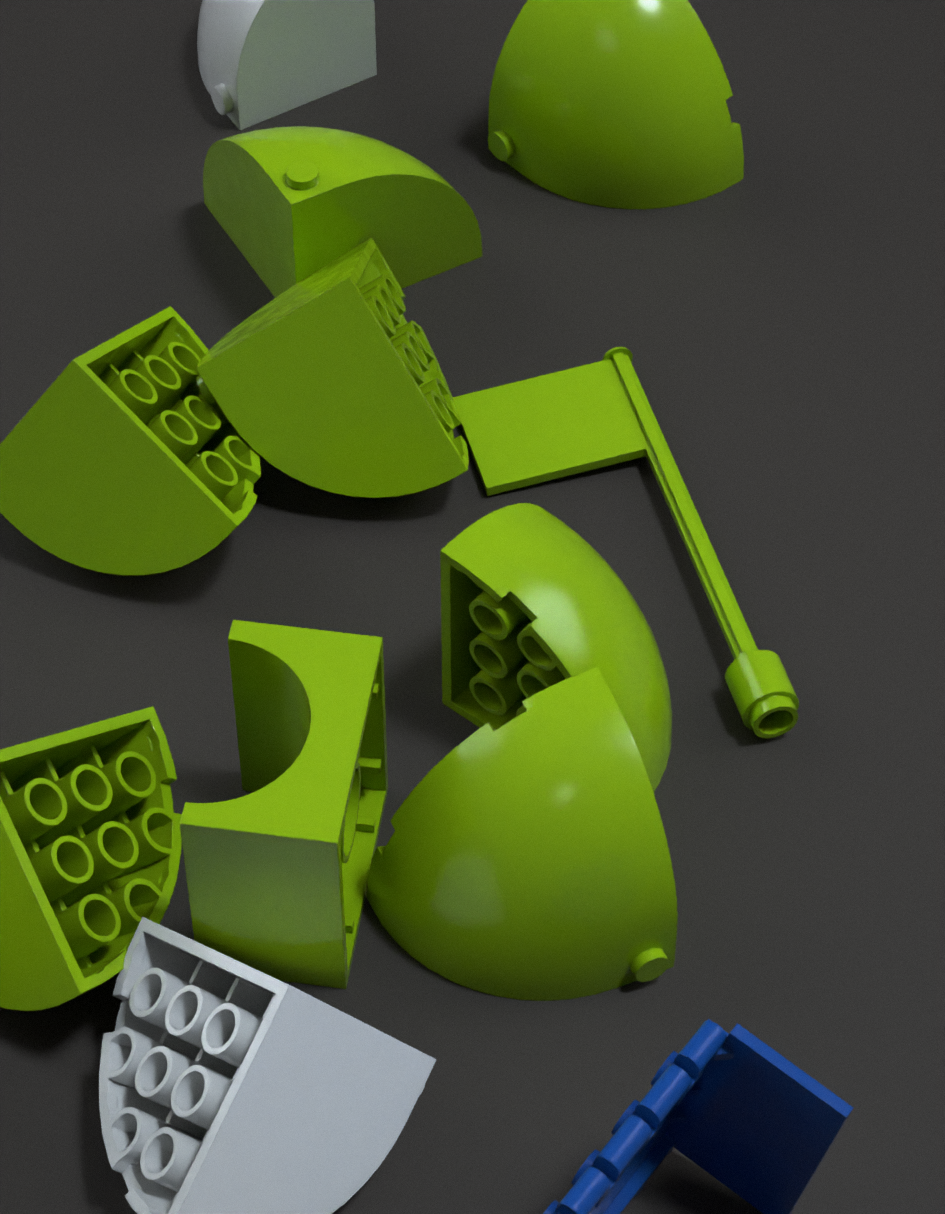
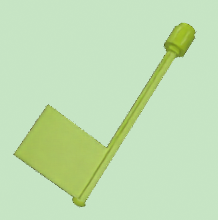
M614 347L604 354L602 361L453 397L461 420L460 426L487 496L646 456L733 655L734 661L726 670L725 681L744 725L761 738L778 737L795 726L799 717L797 712L799 708L798 697L780 657L773 651L759 650L754 642L631 363L633 354L629 349Z

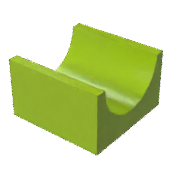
M233 620L228 636L242 789L253 793L214 803L185 802L180 820V831L194 941L280 981L346 989L367 892V878L377 845L388 792L383 637Z

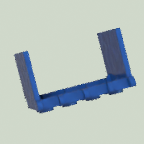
M708 1019L703 1022L679 1053L673 1051L653 1077L650 1083L652 1087L640 1102L635 1099L628 1106L611 1132L613 1134L612 1138L601 1151L595 1149L588 1156L571 1182L572 1188L560 1203L554 1200L543 1214H622L674 1148L763 1214H791L854 1108L738 1023L730 1033H727L717 1023Z

